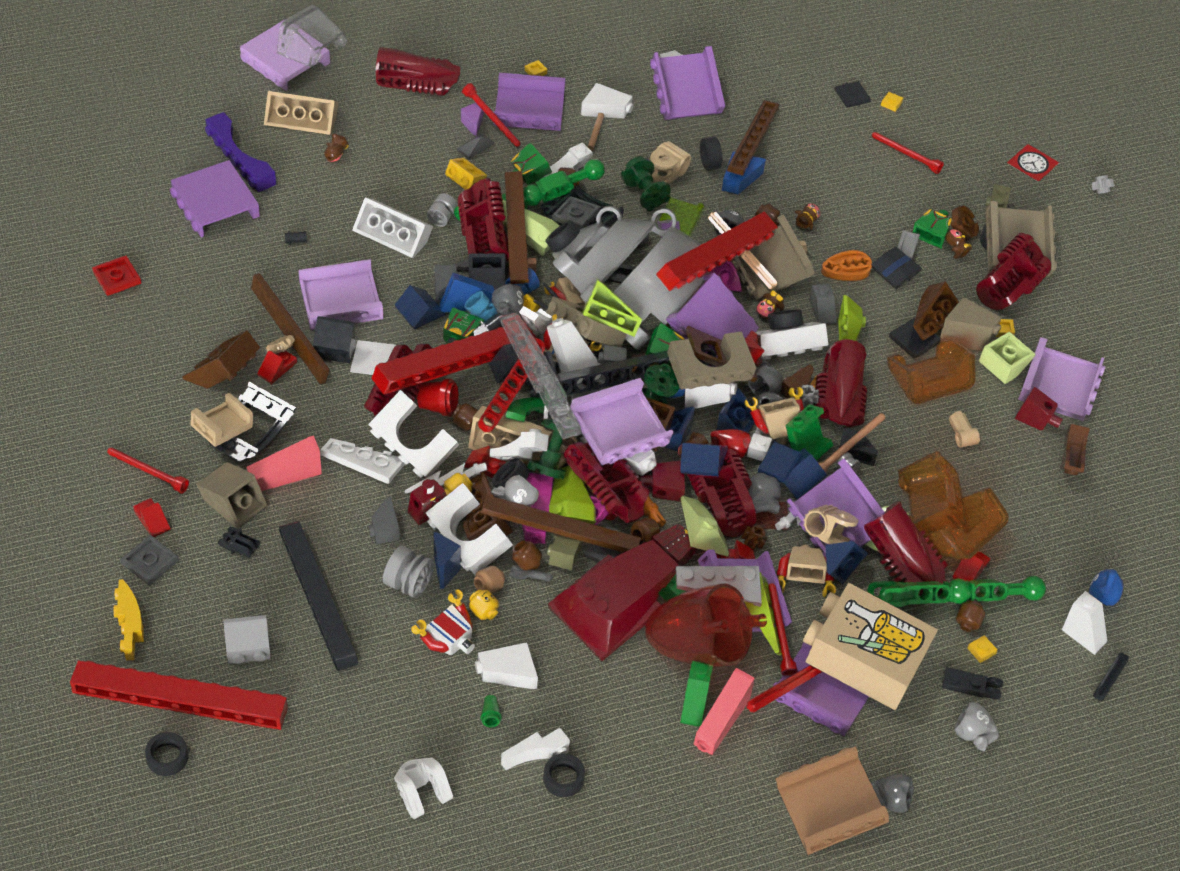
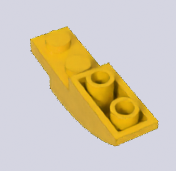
M121 579L119 580L118 588H115V600H118L117 605H114V618H118L121 633L124 635V640H120L121 653L124 652L126 661L135 660V642H144V630L137 600L127 583Z

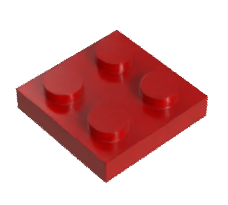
M126 255L92 267L96 279L107 296L141 284L139 275Z

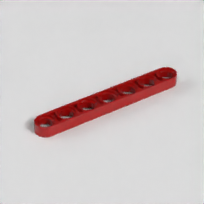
M538 338L532 339L523 350L479 418L478 426L482 431L491 432L499 423L543 354L545 344L542 340ZM532 344L537 345L540 351L534 350ZM524 357H529L532 363L526 362ZM516 369H521L524 375H519ZM508 381L514 382L516 388L511 387ZM500 394H505L508 400H503ZM492 406L498 407L500 413L494 412ZM484 419L490 420L492 426L486 425Z

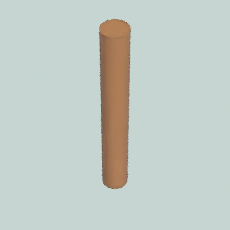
M598 113L588 144V148L591 151L594 150L604 119L603 113Z

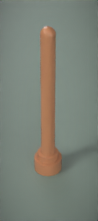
M881 413L824 462H819L818 464L827 472L828 467L884 421L885 415Z

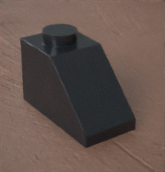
M844 428L839 448L858 431ZM866 436L847 451L853 455L854 460L874 466L878 453Z

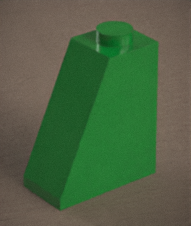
M692 661L680 723L697 727L702 725L713 665Z

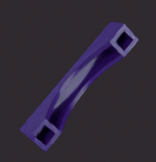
M224 112L205 119L207 135L213 138L215 145L222 149L226 157H229L232 165L239 169L241 176L248 180L251 187H254L257 192H261L276 185L275 171L267 162L248 156L235 145L232 139V121Z

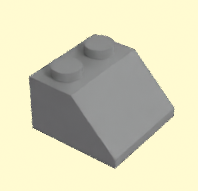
M266 615L223 620L228 664H241L250 661L261 662L271 659Z

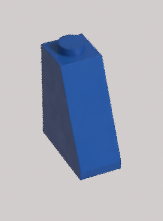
M733 151V153H732V155H731L730 161H731V159L733 158V156H734V154H735L734 151ZM754 156L744 176L726 170L722 191L740 194L764 173L766 159Z
M452 273L439 303L442 312H451L452 308L468 311L465 308L466 301L479 291H482L489 298V302H492L494 287Z

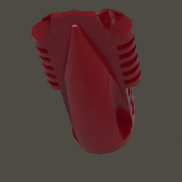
M380 47L378 50L376 83L379 86L405 89L407 92L412 90L413 93L418 91L421 94L422 92L425 94L430 93L431 95L436 93L438 96H444L460 78V66L453 65L449 62V59L441 60V58H437L435 60L434 57L429 59V57L393 48Z
M485 178L479 180L471 188L464 190L458 197L457 202L462 235L466 236L468 255L505 254V263L509 261V247L503 227L505 212L501 186L499 182Z
M1018 233L998 254L997 259L999 263L977 284V296L985 306L990 309L1000 310L1012 305L1023 293H1032L1050 273L1051 262L1048 257L1043 255L1031 235Z
M839 340L831 345L827 351L823 372L819 373L816 377L815 390H819L818 403L813 404L823 408L824 413L819 416L820 418L829 419L847 427H855L864 423L867 401V387L863 385L864 364L867 352L866 348L855 340Z
M418 344L414 351H412L407 345H396L388 361L402 358L412 353L422 352L426 349H432L429 344ZM374 383L364 407L368 411L373 412L375 418L400 390L384 395ZM422 383L401 389V391L414 402Z
M576 442L568 446L563 458L574 473L590 489H593V494L597 495V499L601 500V504L605 506L609 514L613 513L619 516L626 523L637 521L644 516V503L650 490L644 486L643 481H639L640 477L636 475L634 470H631L632 467L630 464H627L626 459H619L613 464L607 463L601 466L588 442L586 444Z
M733 449L727 450L718 477L687 474L698 501L708 503L723 535L727 537L741 536L744 534L747 526L752 528L755 525L756 511L747 490L752 485V481L737 451Z
M901 501L894 502L886 508L884 513L871 519L864 525L867 535L883 556V559L880 560L881 565L887 563L884 569L886 571L892 569L888 575L890 577L896 575L892 579L893 582L937 581L943 583V581H946L944 569L948 566V563L945 559L939 561L943 556L941 553L935 555L938 552L937 547L931 549L934 543L932 541L927 543L930 537L928 535L923 537L926 533L924 529L918 531L909 515L903 509ZM942 588L938 590V596L941 595ZM921 589V590L919 591V594H918V595H921V596H922V594H923V589Z

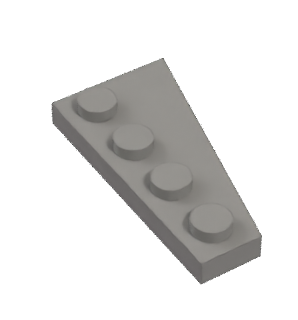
M676 566L677 589L699 594H713L714 597H727L735 599L736 602L743 603L745 601L761 607L759 566Z

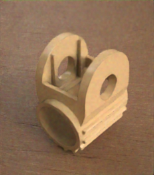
M668 141L660 144L650 157L654 164L653 182L664 181L670 184L679 176H683L690 166L691 155L672 142ZM663 171L666 172L667 175L660 176L658 173Z
M827 504L809 510V513L805 514L806 517L803 519L805 531L827 544L850 541L849 538L842 535L845 527H855L858 524V519L855 516ZM820 515L824 518L825 527L820 521Z

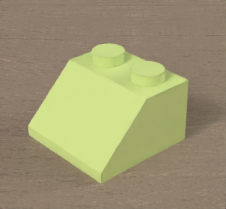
M1008 332L984 346L979 362L1006 384L1016 378L1036 354L1012 333Z

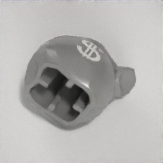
M520 475L513 476L507 480L505 487L499 486L491 491V494L496 498L529 507L533 506L539 497V491Z
M969 702L961 711L954 730L960 738L965 741L974 740L973 743L977 749L985 751L988 744L998 739L999 731L992 717L983 706L976 702Z

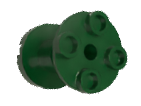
M638 156L631 159L625 165L627 168L621 172V178L624 183L630 187L638 186L640 189H645L640 197V204L647 211H653L663 203L669 202L671 199V187L664 181L653 183L654 164L650 158Z
M668 364L653 365L644 374V382L648 387L642 388L644 396L668 405L665 397L675 395L680 388L671 367Z
M544 418L541 425L553 430L547 451H542L539 461L529 459L527 468L533 471L536 468L543 475L564 479L567 471L558 467L562 456L559 449L564 434L577 437L579 436V431L569 425H559L552 420Z

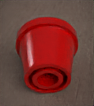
M445 378L443 381L422 383L417 394V402L420 409L450 417L458 406L459 391L453 379Z

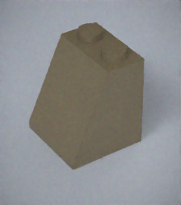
M963 297L945 319L940 336V344L983 351L984 346L998 339L996 335L1001 329L999 324L1002 317Z
M228 462L196 484L203 500L236 528L268 506L255 475Z

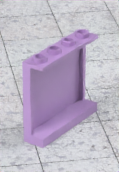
M286 20L281 21L240 46L242 61L252 66L256 71H259L285 91L288 90V81L318 62L324 66L330 64L329 50Z
M371 260L298 270L299 283L310 330L316 328L318 316L355 323L383 319L382 302L379 301L371 270Z
M1040 337L1035 351L1036 355L1031 362L1018 400L1025 402L1032 389L1036 387L1058 404L1055 412L1083 421L1085 415H1090L1093 405L1090 404V401L1094 402L1097 392L1094 389H1098L1101 382L1098 376L1102 377L1105 366L1102 365L1104 358H1101L1098 365L1045 347L1048 339Z
M641 378L572 400L569 411L601 466L607 463L613 464L625 457L631 458L637 453H645L658 446H666L670 442L673 430L666 431L642 393L644 383Z

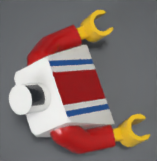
M459 589L455 590L457 599L453 597L452 593L448 595V600L451 603H455V606L451 605L428 625H426L424 620H418L416 623L420 626V629L416 625L411 628L414 634L421 635V640L431 651L445 652L448 655H453L461 649L466 654H469L475 647V644L470 641L473 625L465 604L460 601L463 594Z

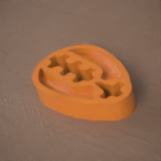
M844 251L831 256L823 262L821 273L825 277L835 280H863L871 272L872 261L867 254L861 251Z

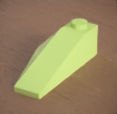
M503 200V208L505 212V220H503V225L507 227L506 201ZM524 209L526 243L541 256H544L550 249L546 243V238L559 225L552 219Z
M682 496L681 503L691 547L706 551L715 550L717 554L728 556L729 551L726 540L713 516L697 499Z

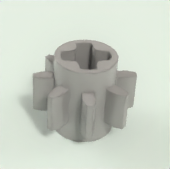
M1108 175L1095 177V182H1092V189L1097 190L1098 194L1111 192L1110 188L1114 187L1113 179H1108Z
M802 385L803 394L800 399L803 400V406L807 407L809 404L818 403L819 390H815L813 385Z

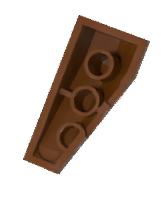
M946 281L929 285L921 296L913 327L922 340L927 339L943 328L946 317L959 303Z
M481 472L470 479L473 484L471 493L480 505L466 515V521L463 523L469 541L477 539L495 524H497L506 537L513 532L508 520L481 513L486 495L493 496L491 494L493 489L485 473Z

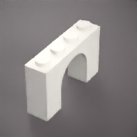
M400 390L368 424L372 428L370 432L378 439L382 437L386 441L384 445L392 452L394 450L399 452L401 455L398 458L406 465L411 463L415 467L413 471L420 478L423 475L428 478L459 444L442 429L422 449L413 450L404 447L399 440V428L417 406Z
M462 483L426 512L430 518L427 522L434 531L438 528L441 532L440 534L461 546L462 561L460 564L466 572L471 570L476 575L477 571L484 569L513 545L497 524L475 540L461 541L457 539L456 529L461 519L480 505Z

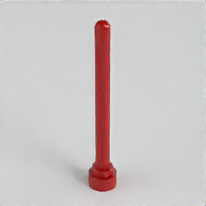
M472 83L467 84L463 88L462 93L466 97L472 98L515 147H519L520 141L477 95L476 87Z
M877 132L872 133V138L929 166V169L935 174L941 172L944 162L938 159L931 160Z
M112 447L107 450L109 455L171 484L173 490L181 494L189 486V480L182 476L173 477Z
M770 583L768 591L783 659L780 670L783 676H791L797 673L798 669L796 662L790 656L776 585Z

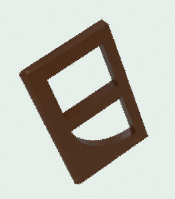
M691 326L686 327L687 336L696 358L717 367L727 363L720 346L721 339ZM710 344L715 346L718 358L702 352L701 345ZM756 371L753 375V378L749 380L754 383L758 379Z

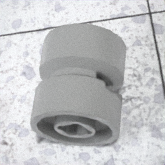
M439 194L427 212L428 220L435 226L444 227L447 225L457 207L456 200L448 194Z

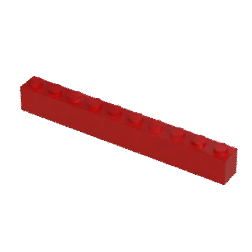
M764 211L667 262L656 275L669 291L675 288L679 290L686 283L690 284L697 277L701 278L707 271L710 273L717 266L721 267L727 261H732L736 256H741L746 250L750 251L756 245H761L765 240H770L775 235L773 232L778 227Z
M524 321L513 323L479 335L456 340L449 344H442L432 349H426L402 358H395L392 361L379 363L376 365L371 379L385 395L490 362L503 345L532 340L536 338V335Z
M78 660L70 680L72 692L75 694L278 730L282 729L288 710L287 697H283L280 694H266L258 690L249 691L236 686H221L217 683L199 682L196 679L187 680L173 675L164 676L155 672L137 671L133 668H119L111 664H96L93 661L85 662Z

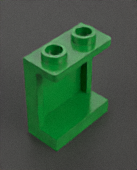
M809 404L785 426L791 449L800 452L804 448L817 461L833 446L832 439L825 438L822 435L818 417L824 413L823 408Z

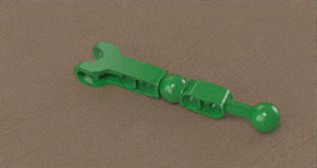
M590 159L585 163L584 169L570 175H567L564 171H559L536 181L535 185H526L523 188L524 209H528L527 206H536L541 200L545 202L546 200H553L569 193L574 187L573 183L588 178L592 181L601 179L605 173L604 164L598 159ZM506 193L502 194L504 201H506ZM457 206L454 210V215L460 221L459 207Z
M1029 576L1022 583H1003L995 579L968 581L959 578L950 582L943 581V583L937 581H878L870 583L867 592L894 607H903L911 604L945 602L962 604L968 600L1000 601L1004 600L1008 595H1023L1028 600L1036 601L1045 595L1047 588L1045 582L1039 576ZM998 586V591L994 594V589ZM877 587L882 588L879 596L874 595V590ZM977 587H980L978 594H975ZM942 588V593L938 596V590ZM923 589V594L919 597V591Z

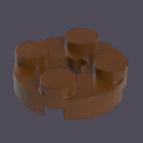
M963 205L952 210L953 221H951V226L953 229L959 230L962 235H965L967 241L978 235L979 225L978 222L974 223L973 218H975L973 212Z

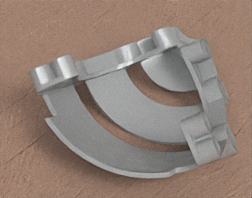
M605 206L597 214V223L579 229L580 233L568 246L552 254L555 258L553 261L554 266L573 283L581 293L580 297L586 303L597 278L604 283L650 231L659 234L662 237L661 240L614 291L618 297L641 316L642 322L652 313L666 325V318L670 314L677 313L704 281L703 276L701 278L697 277L692 283H686L681 289L675 288L669 291L656 275L667 262L702 245L675 228L677 223L676 215L668 208L658 209L653 214L651 220L622 219V214L618 208ZM612 211L617 215L618 220L612 227H607L602 223L601 215L603 212ZM660 213L669 214L673 221L671 227L667 229L659 228L655 221L656 216ZM588 247H593V248L587 253V248H588ZM640 324L635 337L627 334L625 339L634 348L640 350L652 335Z

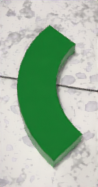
M521 398L509 405L505 417L524 422L525 417L530 415L532 411L544 413L545 406L562 407L561 401L552 399Z

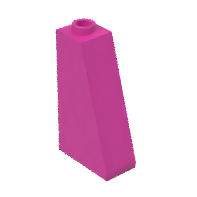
M529 473L526 481L539 491V497L531 507L549 512L553 477ZM522 525L525 541H531L534 544H545L547 531Z

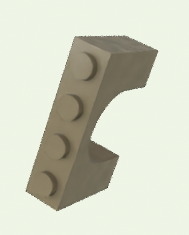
M553 296L546 311L548 315L553 316L557 314V319L563 317L564 320L571 321L579 334L589 340L609 346H622L627 335L626 333L583 315L584 306Z
M742 331L724 334L720 346L727 363L720 367H710L702 364L695 357L689 339L671 341L667 354L680 389H694L702 386L710 387L715 384H729L735 381H748L752 379L756 366Z

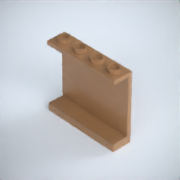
M856 746L844 748L838 754L824 756L818 762L804 764L798 770L782 773L778 778H775L777 789L807 855L889 822L888 811L885 806L881 805L858 758Z

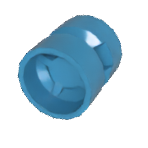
M482 291L473 294L465 303V308L471 315L484 319V322L497 314V309L492 302H489V298Z

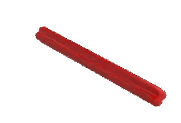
M809 665L747 702L746 708L754 713L823 671Z

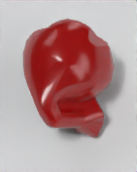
M737 429L716 430L710 434V444L728 446V449L737 451L741 459L746 454L751 441L750 434Z

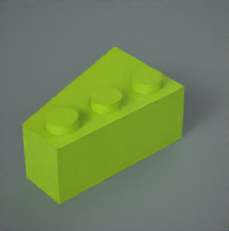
M599 278L596 279L582 311L583 315L635 337L642 322L641 316Z

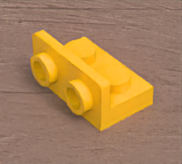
M465 158L450 159L445 172L446 176L465 190L471 188L479 180L487 178V174Z

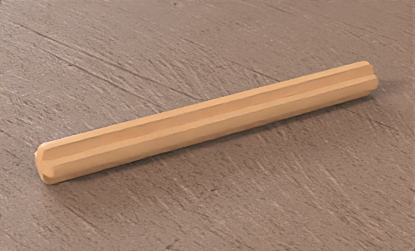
M716 212L709 215V221L721 234L730 230V227ZM746 250L741 255L743 260L770 290L775 289L778 282L751 251Z

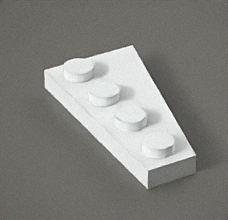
M332 438L321 448L320 452L321 456L387 484L393 480L405 465L398 458L399 456L392 455V452L384 450L381 453L373 451L372 447L367 446L359 448L355 447L354 443Z

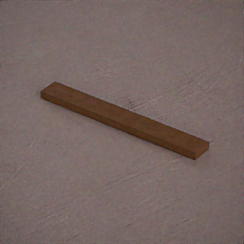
M766 100L763 101L728 165V172L744 176L777 114L780 104Z
M522 171L505 172L510 283H529Z
M260 273L254 274L251 289L285 336H293L295 339L292 345L319 384L326 383L329 373L328 366Z
M486 495L481 513L623 553L639 546L640 537Z

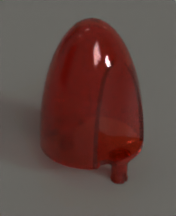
M726 583L708 585L674 596L657 607L646 621L645 637L657 652L682 663L692 664V661L713 665V667L734 666L744 659L749 650L752 628L765 627L767 621L759 620L767 618L765 614L751 615L750 610L744 606L743 595L734 586Z

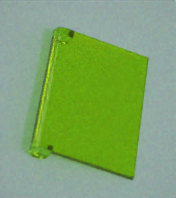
M671 198L666 208L675 213L677 221H679L680 231L690 236L704 208V204L698 203V205ZM663 213L659 221L672 220L671 216L667 213Z

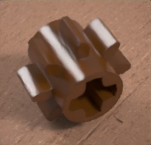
M755 525L752 528L747 526L741 538L744 539L745 545L755 550L757 547L762 549L768 537L765 536L766 533L762 527Z

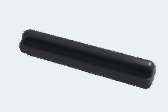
M1123 652L1118 654L1095 690L1094 698L1099 701L1104 700L1128 662V655Z

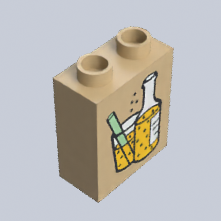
M848 583L840 597L830 592L819 614L827 618L826 622L822 624L814 619L803 639L804 643L812 646L806 663L896 711L938 629Z

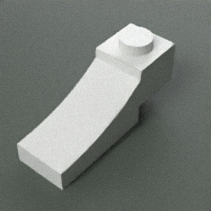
M583 142L570 148L565 156L550 166L552 172L546 176L558 172V169L561 167L575 168L577 172L587 161L592 159L593 152Z
M523 306L520 311L527 326L540 334H543L547 326L552 323V316L541 309L538 312H533Z
M757 427L752 436L747 457L763 461L774 439L770 438L768 434L762 433Z
M539 429L521 432V436L512 443L490 449V457L500 460H511L514 458L520 460L532 459V452L547 451L549 436L542 434Z
M560 728L543 738L536 732L501 754V765L505 770H508L527 761L550 759L554 755L561 753L567 754L570 740Z

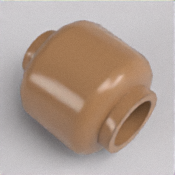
M489 566L477 571L474 578L475 588L482 591L488 590L491 593L501 590L504 586V573L496 566Z

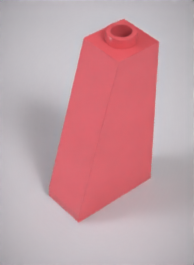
M310 436L247 466L246 469L255 475L261 491L321 475L320 450L314 436Z
M738 668L734 670L696 733L694 745L699 750L713 755L750 700L754 677Z

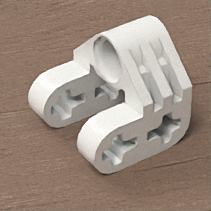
M433 758L407 761L400 767L394 777L397 788L400 790V796L403 798L406 809L413 819L424 814L417 789L427 784L428 781L431 782L434 792L442 804L453 799L446 774L440 763Z

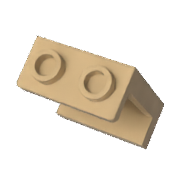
M227 393L225 394L224 403L205 413H202L198 408L192 410L191 426L216 447L252 428L253 413L238 398Z

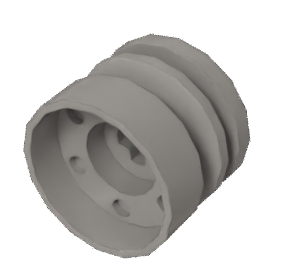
M399 546L393 552L385 567L383 583L396 590L401 588L402 593L409 594L410 597L416 599L423 593L431 579L434 561L428 557L425 558L422 554L416 556L415 551L405 546Z

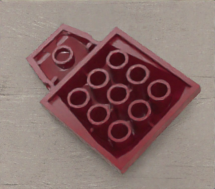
M653 540L636 546L615 558L608 554L549 602L548 608L602 662L663 611V606L656 600L659 597L658 593L671 581L676 574V566L679 565Z

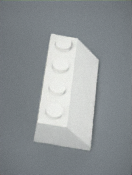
M365 198L352 231L414 258L427 243L433 226L379 201Z
M810 322L792 328L755 332L758 334L755 341L765 350L760 356V360L771 359V355L776 354L777 357L788 356V352L793 351L795 354L805 353V349L810 348L812 351L822 350V346L828 345L826 323Z

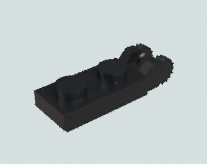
M946 667L942 688L981 698L999 699L1001 691L998 688H1002L1003 681L996 677L987 678V676Z

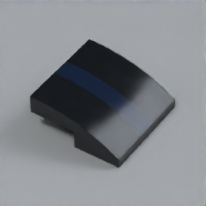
M897 246L884 253L871 264L872 269L896 290L906 280L910 281L922 270L918 264Z

